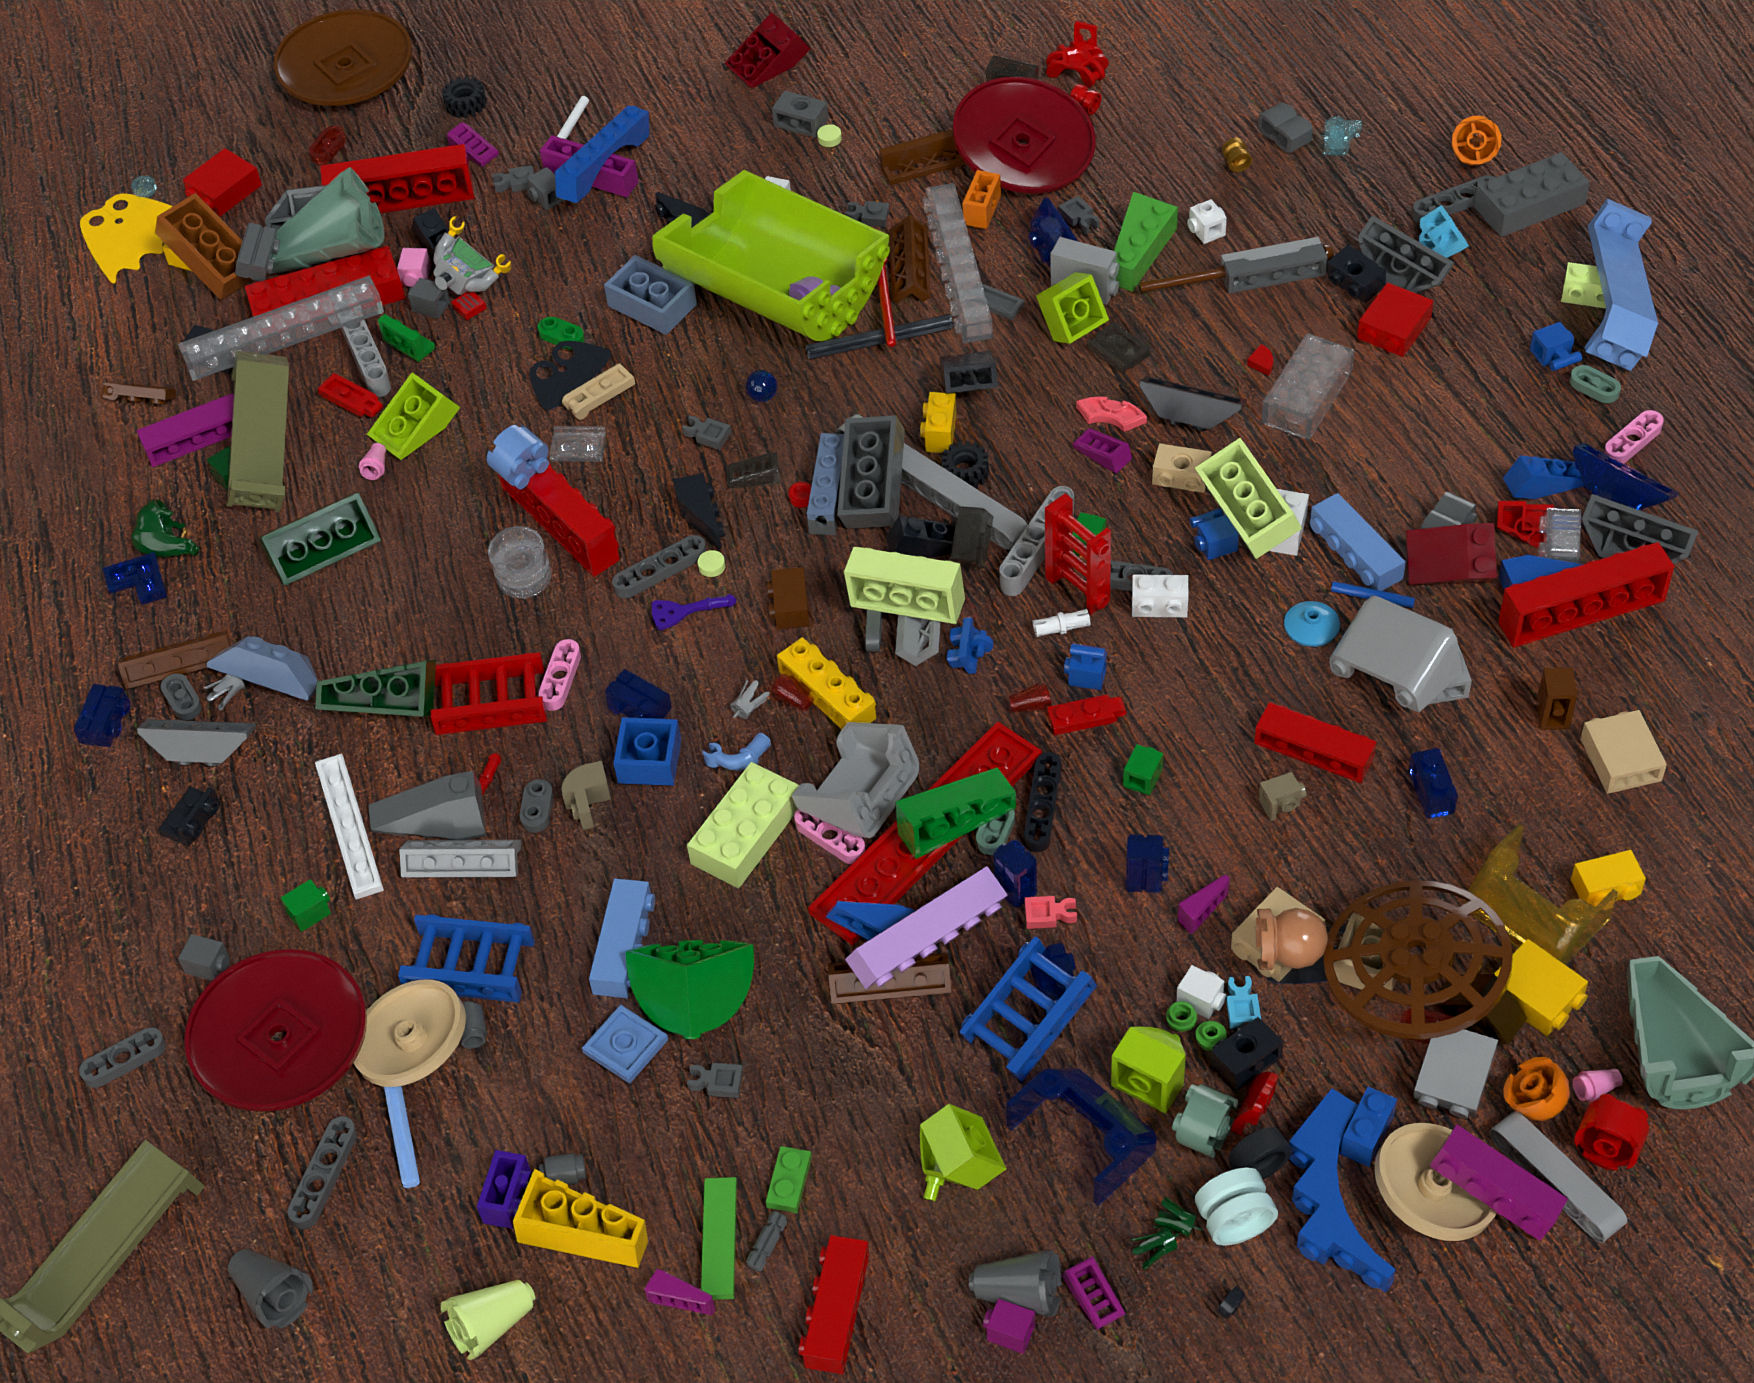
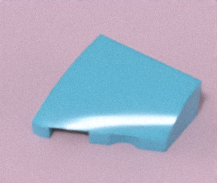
M1442 205L1420 219L1422 233L1419 236V242L1447 258L1469 246Z

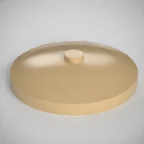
M436 980L411 981L390 990L367 1009L365 1039L354 1061V1065L368 1081L383 1087L403 1086L426 1077L450 1057L462 1038L466 1024V1013L462 1001L451 987Z
M1413 1123L1398 1128L1382 1144L1375 1160L1377 1186L1389 1208L1408 1226L1432 1238L1445 1241H1460L1480 1234L1493 1220L1497 1212L1429 1166L1452 1130L1431 1123Z

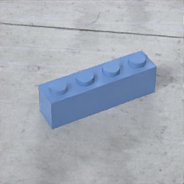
M1339 493L1312 506L1310 519L1312 530L1325 539L1330 549L1336 551L1349 568L1354 569L1366 586L1383 591L1403 580L1406 562Z
M614 878L589 977L593 995L628 998L631 985L627 973L625 951L642 947V938L648 935L649 919L647 917L649 911L653 912L655 906V894H651L649 882Z

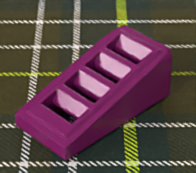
M461 122L447 133L449 146L465 144L468 159L481 167L499 155L496 148L464 122Z
M1091 428L1085 431L1073 443V447L1115 473H1118L1132 459L1128 443Z
M1227 875L1221 876L1179 903L1178 921L1190 934H1193L1228 895L1230 878Z
M1093 1256L1063 1273L1062 1277L1096 1330L1126 1314ZM1089 1273L1091 1278L1080 1284L1078 1278ZM1096 1284L1099 1289L1086 1295L1084 1289ZM1103 1294L1105 1300L1093 1306L1090 1301ZM1110 1305L1113 1311L1099 1318L1096 1312Z
M656 1269L644 1290L647 1300L651 1303L707 1315H713L716 1311L712 1295L661 1269Z

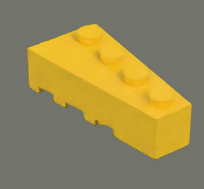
M536 1169L532 1173L513 1219L518 1243L639 1268L648 1243L644 1219L611 1204L606 1206L596 1201L594 1196L586 1192L583 1194L578 1193L560 1180L553 1181L546 1178L544 1173Z

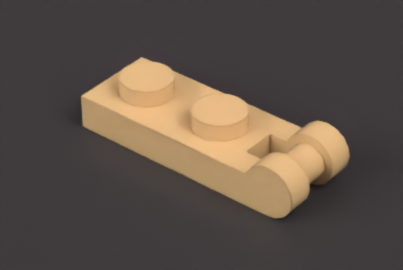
M619 363L566 394L562 399V404L568 410H572V414L578 420H582L588 415L589 411L635 385L634 377Z

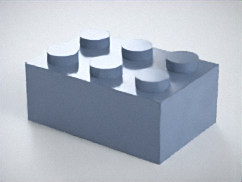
M634 255L604 284L609 307L665 335L697 305L694 283L637 255Z

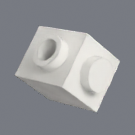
M1191 965L1177 987L1176 1002L1183 1001L1189 1003L1197 1014L1209 1019L1214 1010L1219 1011L1225 1002L1226 994L1223 993L1224 980L1220 979L1213 972H1205Z

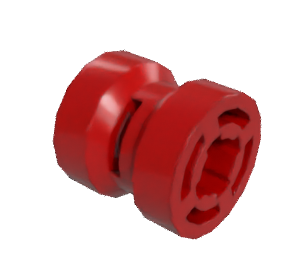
M1077 84L1070 94L1089 115H1093L1101 104V93L1095 90L1089 91L1082 84Z

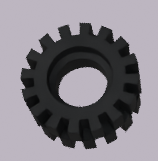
M460 76L457 77V81L452 79L450 84L446 83L444 85L445 88L442 89V96L446 111L450 112L451 116L456 114V118H461V115H464V118H468V115L471 114L474 117L476 116L475 112L480 114L482 108L485 109L487 99L484 86L475 77L469 79V76H465L464 79H461Z
M960 441L956 442L957 447L951 444L949 450L945 449L943 451L941 466L969 485L978 488V483L983 485L985 479H988L989 459L988 453L985 452L983 446L979 448V444L975 442L971 446L970 441H965V445H962ZM961 463H971L974 465L966 469L956 467Z

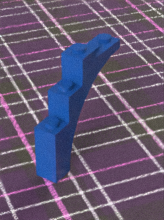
M1332 1088L1289 1141L1292 1151L1290 1156L1291 1162L1300 1169H1307L1294 1186L1292 1202L1304 1214L1312 1215L1298 1234L1297 1248L1307 1259L1311 1261L1316 1260L1322 1265L1332 1256L1340 1267L1346 1270L1351 1269L1360 1275L1367 1285L1372 1288H1379L1386 1293L1393 1284L1396 1269L1376 1254L1358 1233L1347 1214L1339 1190L1338 1156L1343 1136L1358 1104Z

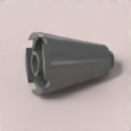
M243 1249L235 1253L228 1264L230 1277L257 1320L266 1328L271 1329L270 1326L286 1327L305 1311L308 1305L305 1299L308 1292L312 1295L313 1286L311 1278L304 1271L251 1249Z
M1044 1250L977 1265L975 1271L971 1272L969 1276L970 1291L974 1292L978 1299L997 1303V1300L1001 1299L1035 1311V1314L1046 1317L1055 1316L1058 1312L1061 1297L1054 1296L1057 1286L1062 1285L1059 1257L1057 1254H1053L1054 1250Z

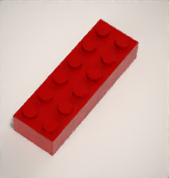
M465 144L321 165L322 185H328L341 172L349 167L352 168L367 186L369 192L366 194L370 197L371 203L376 202L380 213L475 199L473 178Z
M389 246L244 286L261 340L337 319L334 306L343 298L354 299L360 312L405 299L401 280Z
M550 462L543 473H536L530 477L529 483L523 489L512 486L499 475L501 487L593 577L620 561L618 554L619 544L615 539L614 532L616 528L613 522L608 517L604 518L592 502L588 503L578 488H572L562 473L555 472Z
M1656 542L1650 545L1639 546L1627 552L1615 553L1610 557L1597 561L1592 560L1581 566L1566 568L1548 576H1539L1528 582L1513 584L1504 590L1498 624L1511 646L1515 648L1655 605L1666 600L1675 566L1660 543Z

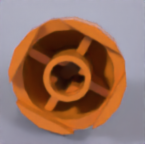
M1471 116L1462 120L1456 126L1451 138V147L1454 155L1460 162L1469 166H1480L1490 162L1497 155L1501 147L1499 127L1484 116Z
M1535 1057L1524 1061L1519 1065L1522 1070L1515 1077L1511 1073L1507 1078L1503 1088L1504 1098L1514 1111L1521 1113L1528 1120L1545 1121L1559 1114L1568 1102L1570 1096L1569 1081L1561 1068L1556 1063H1553L1550 1058Z

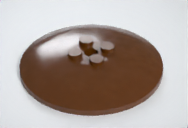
M363 9L338 10L316 16L293 29L277 48L274 57V70L277 80L283 89L297 99L317 105H347L372 98L393 86L405 74L410 65L412 44L406 29L390 16Z

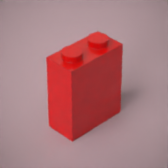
M226 148L182 179L186 189V196L189 197L196 193L219 217L262 186L257 167Z
M1387 282L1360 318L1357 339L1404 357L1431 320L1434 300Z

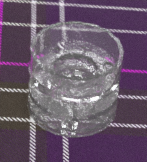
M522 526L506 528L496 534L490 542L488 555L498 587L502 592L513 598L524 599L535 596L543 591L550 582L552 571L542 537L537 531Z

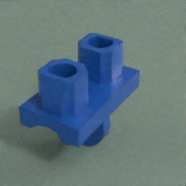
M972 617L964 618L962 627L951 629V642L954 647H960L948 650L947 661L952 668L964 667L968 674L976 673L978 657H983L984 653H988L993 649V639L987 636L986 631L975 629Z

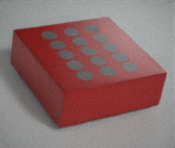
M468 291L451 301L452 308L466 321L487 309L486 303L475 292Z

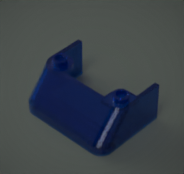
M1078 1068L1043 1070L1006 1103L1007 1128L1012 1131L1046 1099L1054 1100L1062 1097L1105 1134L1104 1149L1114 1159L1094 1178V1203L1099 1206L1154 1154L1157 1145L1156 1134Z

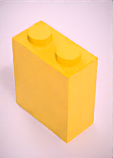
M1527 939L1513 954L1512 975L1506 990L1518 1002L1519 1008L1527 1017L1526 1022L1545 1036H1548L1555 1028L1560 1030L1569 1018L1568 1014L1573 1008L1579 1010L1588 997L1585 994L1588 981ZM1501 967L1494 973L1495 976L1498 977Z

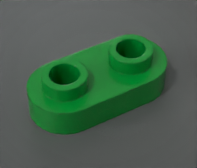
M546 317L538 324L540 338L554 345L562 341L585 342L582 328L557 317ZM567 346L562 347L567 350H573L572 348Z

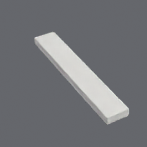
M339 754L315 762L355 899L384 891L343 755Z

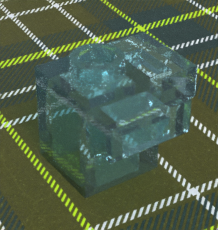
M1331 117L1329 120H1325L1322 135L1323 155L1347 156L1349 142L1361 135L1362 120H1344L1343 117Z

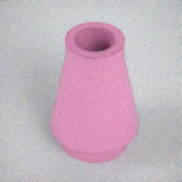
M374 443L360 461L359 469L364 478L376 480L384 474L386 453L384 445Z
M1616 1068L1581 1071L1578 1076L1573 1078V1089L1581 1101L1587 1100L1592 1102L1598 1099L1601 1094H1606L1614 1088L1622 1086L1623 1079L1620 1071Z

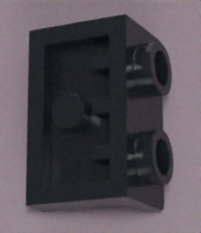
M190 786L158 828L160 835L189 847L195 838L201 835L203 827L217 813L221 805L215 789L208 787L203 792Z

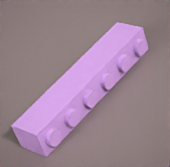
M987 866L856 948L845 960L865 989L875 983L878 987H881L893 978L891 973L898 969L901 973L906 971L916 963L914 958L921 955L924 959L938 949L936 947L937 943L942 941L944 945L948 944L959 936L957 931L962 927L968 931L981 921L979 917L984 913L987 917L996 913L1002 908L1000 902L1008 895Z

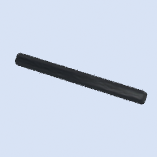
M947 314L894 326L896 341L950 330L954 324L952 316ZM882 328L807 344L805 347L808 359H815L885 344V330Z

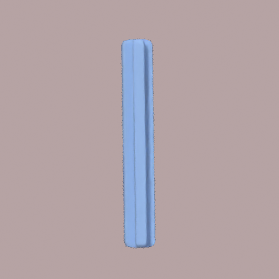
M402 1086L384 1087L403 1187L409 1189L418 1186L420 1180Z

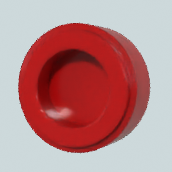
M808 482L793 484L788 491L790 503L798 508L808 507L812 485Z

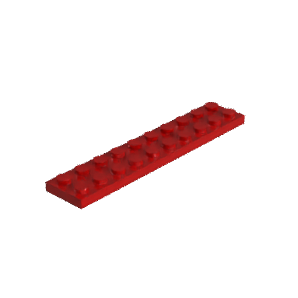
M997 722L928 790L997 767L1010 785L1013 786L1035 764L1037 757L1042 754V750L1000 722ZM896 821L808 907L809 914L848 943L854 945L862 936L826 918L827 913L837 901L894 905L961 837L915 859L898 835Z

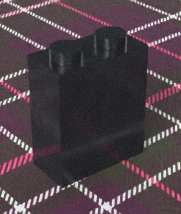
M990 351L939 357L941 381L946 393L998 387L996 361Z

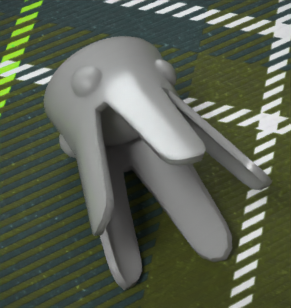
M226 674L223 679L204 687V689H208L217 685L207 696L206 699L208 701H212L228 691L226 697L219 705V710H222L239 690L244 688V682L241 678Z
M746 679L739 697L730 704L732 711L735 713L734 718L739 716L742 719H747L755 708L767 700L766 698L770 693L764 692L750 702L754 696V691L758 687L757 680L753 681L743 694L748 682Z

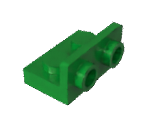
M386 314L378 319L383 341L417 362H420L435 349L433 342L421 336L416 330L406 327L398 319H392Z

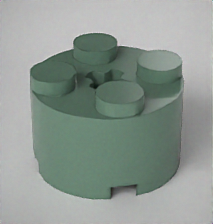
M1192 1084L1185 1098L1188 1104L1184 1113L1179 1112L1175 1117L1172 1130L1176 1131L1175 1138L1177 1143L1214 1158L1216 1156L1214 1149L1220 1151L1230 1132L1234 1119L1229 1117L1231 1108L1237 1111L1238 1100L1203 1084L1199 1086Z

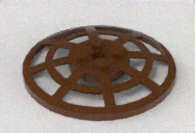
M1422 880L1396 882L1381 886L1352 902L1338 916L1331 927L1323 957L1326 980L1330 991L1338 1004L1353 1019L1379 1033L1406 1039L1438 1038L1457 1033L1478 1022L1499 1003L1505 993L1512 975L1513 963L1510 937L1505 925L1493 909L1483 900L1466 890L1450 884ZM1410 890V897L1388 902L1375 910L1365 905L1383 895ZM1422 890L1449 893L1467 900L1468 903L1457 908L1442 900L1422 897ZM1410 905V917L1393 922L1383 915L1395 908ZM1422 905L1437 907L1449 912V914L1439 921L1423 917ZM1481 909L1495 924L1501 938L1502 947L1483 944L1480 932L1469 915ZM1353 913L1364 917L1365 919L1360 923L1354 934L1352 946L1333 950L1335 938L1342 924ZM1461 921L1468 929L1473 942L1454 941L1448 929ZM1372 923L1384 930L1379 943L1361 944L1365 932ZM1420 946L1425 951L1421 954H1412L1409 952V949ZM1455 953L1473 954L1471 964L1463 976L1452 968ZM1379 955L1383 969L1372 978L1365 969L1361 956ZM1483 956L1501 958L1502 966L1498 978L1491 990L1483 998L1470 984L1480 971ZM1352 958L1355 972L1365 985L1354 1000L1339 983L1333 962ZM1442 977L1451 984L1450 987L1442 991L1424 995V984L1432 983ZM1391 978H1394L1402 983L1411 984V995L1397 993L1383 986ZM1459 993L1473 1005L1466 1012L1453 1018L1435 1023H1425L1424 1006L1444 1002ZM1375 994L1392 1003L1411 1006L1412 1024L1381 1018L1368 1012L1364 1007Z

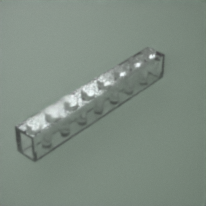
M955 183L927 187L926 198H922L924 213H929L926 217L928 229H933V232H931L933 247H938V249H935L937 263H942V266H940L942 281H947L944 284L946 298H951L952 300L949 301L951 316H956V319H954L956 334H961L963 343L993 339L992 318Z
M369 275L181 342L178 346L192 381L233 367L235 350L269 354L381 314L384 310L380 295Z

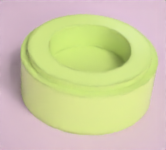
M835 125L822 126L817 132L818 142L825 147H834L842 140L841 130Z
M714 550L702 553L698 558L700 573L707 577L720 575L725 570L724 556Z

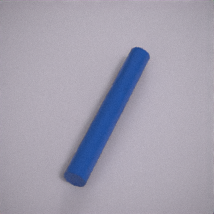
M1333 581L1331 592L1364 599L1378 596L1399 606L1412 609L1414 607V597Z

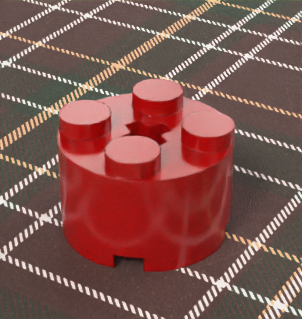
M1601 1094L1597 1100L1592 1101L1588 1105L1574 1137L1575 1145L1577 1147L1579 1144L1584 1150L1582 1155L1588 1161L1601 1168L1617 1171L1618 1166H1627L1626 1170L1630 1169L1636 1164L1649 1134L1648 1114L1642 1108L1633 1107L1617 1100L1610 1094Z

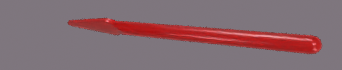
M886 258L877 282L886 344L888 347H894L896 345V336L885 270Z

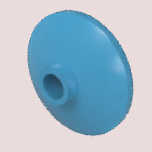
M1306 601L1298 603L1288 610L1284 619V628L1287 635L1298 644L1317 647L1328 644L1338 635L1340 620L1337 613L1328 605L1316 601Z

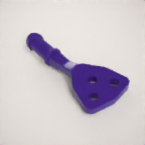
M727 594V596L707 597V599L685 605L672 601L655 600L652 602V619L658 630H664L677 625L687 615L695 611L712 610L721 607L730 608L736 604V598L733 595Z

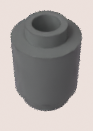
M470 1001L463 1002L466 1024L460 1042L464 1048L480 1047L485 1043V1037L487 1036L482 1006Z
M575 1152L549 1156L545 1157V1164L539 1165L540 1172L544 1173L546 1178L553 1181L560 1180L568 1185L579 1184V1180L586 1179L583 1154L575 1155Z

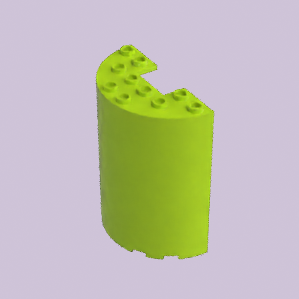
M743 170L714 191V212L691 228L692 217L683 213L652 236L656 259L662 262L664 269L815 341H826L839 336L850 324L852 325L856 322L858 314L875 288L885 259L890 252L888 234L746 170ZM814 276L824 281L801 300L789 296L790 284L805 277ZM830 285L841 287L831 296Z

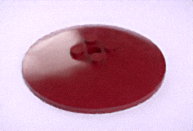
M1003 77L976 86L960 101L952 124L953 140L964 162L975 173L977 170L1000 174L1001 188L1021 193H1046L1072 184L1088 169L1095 152L1096 137L1094 127L1083 107L1069 94L1056 86L1032 78ZM1024 140L1028 144H1020L1017 141Z
M283 949L253 955L223 971L198 997L188 1017L184 1039L187 1061L200 1085L211 1096L229 1106L249 1111H276L300 1105L331 1088L343 1077L356 1060L363 1045L367 1029L365 1001L359 986L349 972L337 962L321 954L305 950ZM279 1031L287 1032L282 1040H272L275 1033Z

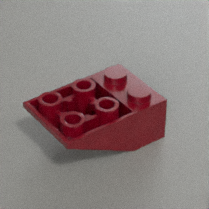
M771 12L724 64L753 89L794 67L807 54L810 48L799 35Z

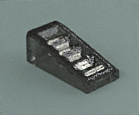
M777 452L726 465L728 488L780 484ZM739 472L740 477L735 478L734 473Z

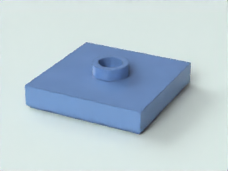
M620 1004L582 1047V1051L585 1055L630 1084L668 1041V1036Z

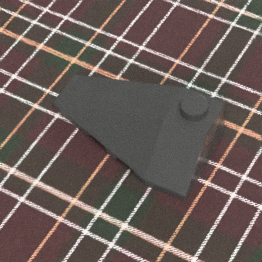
M473 771L444 776L369 804L370 828L373 833L401 836L413 834L422 835L423 838L433 839V837L448 838V840H469L486 836L482 789Z

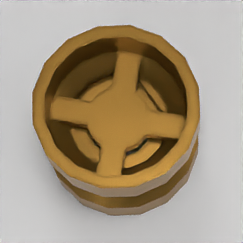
M1231 138L1223 144L1222 153L1225 159H1227L1230 170L1242 172L1251 165L1252 157L1243 139Z

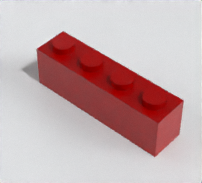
M1271 702L1268 703L1256 725L1254 740L1256 745L1358 783H1362L1374 760L1377 741L1365 735L1355 734L1338 725L1325 723L1313 716L1304 715L1290 710L1286 706L1276 705Z
M830 1235L828 1246H823L821 1249L819 1263L823 1268L821 1276L816 1275L813 1284V1295H816L814 1306H808L806 1325H809L807 1336L802 1335L799 1345V1355L803 1356L804 1365L807 1369L844 1375L870 1257L868 1241Z

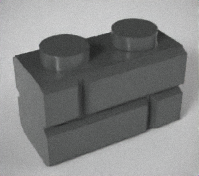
M251 222L248 223L236 262L235 274L237 276L264 281L267 273L272 274L275 260L271 259L272 254H278L281 241L276 239V229L266 226L262 227Z

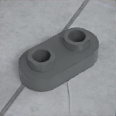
M175 673L164 678L161 683V690L176 717L181 720H191L197 717L202 710V705L187 677L183 674Z
M533 780L524 788L519 816L522 827L531 833L543 831L550 822L554 794L550 783L546 780Z

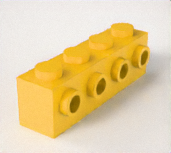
M802 637L777 655L779 672L841 729L844 728L847 722L871 723L876 719V702L868 692L864 693L859 689L853 678L850 676L846 677L834 661H828L815 644H809Z

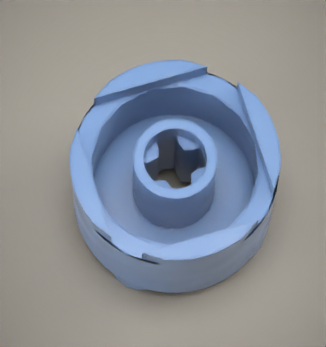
M512 425L506 428L494 440L493 443L496 447L493 453L488 451L487 454L488 466L509 484L518 489L525 488L529 483L530 477L536 473H543L549 465L547 460L548 446L524 425H521V427Z

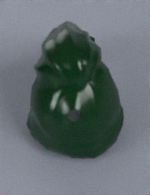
M150 500L138 512L136 527L133 529L131 539L133 546L139 552L161 557L184 554L197 556L200 549L193 540L177 537L172 533L173 527L183 529L185 524L173 521L170 516L174 512L168 510L165 503L161 500Z

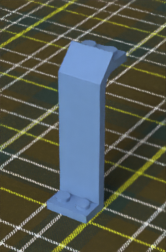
M1606 199L1588 225L1606 312L1600 326L1585 345V350L1589 354L1631 371L1642 356H1648L1658 325L1638 245L1639 240L1652 221L1651 217Z

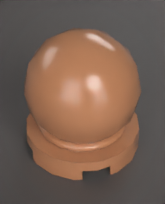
M1270 908L1257 909L1259 918H1256V947H1261L1262 959L1257 960L1260 970H1273L1276 961H1279L1286 967L1301 969L1313 965L1324 954L1328 934L1326 926L1319 916L1309 910L1292 908L1283 910L1275 917L1272 915Z

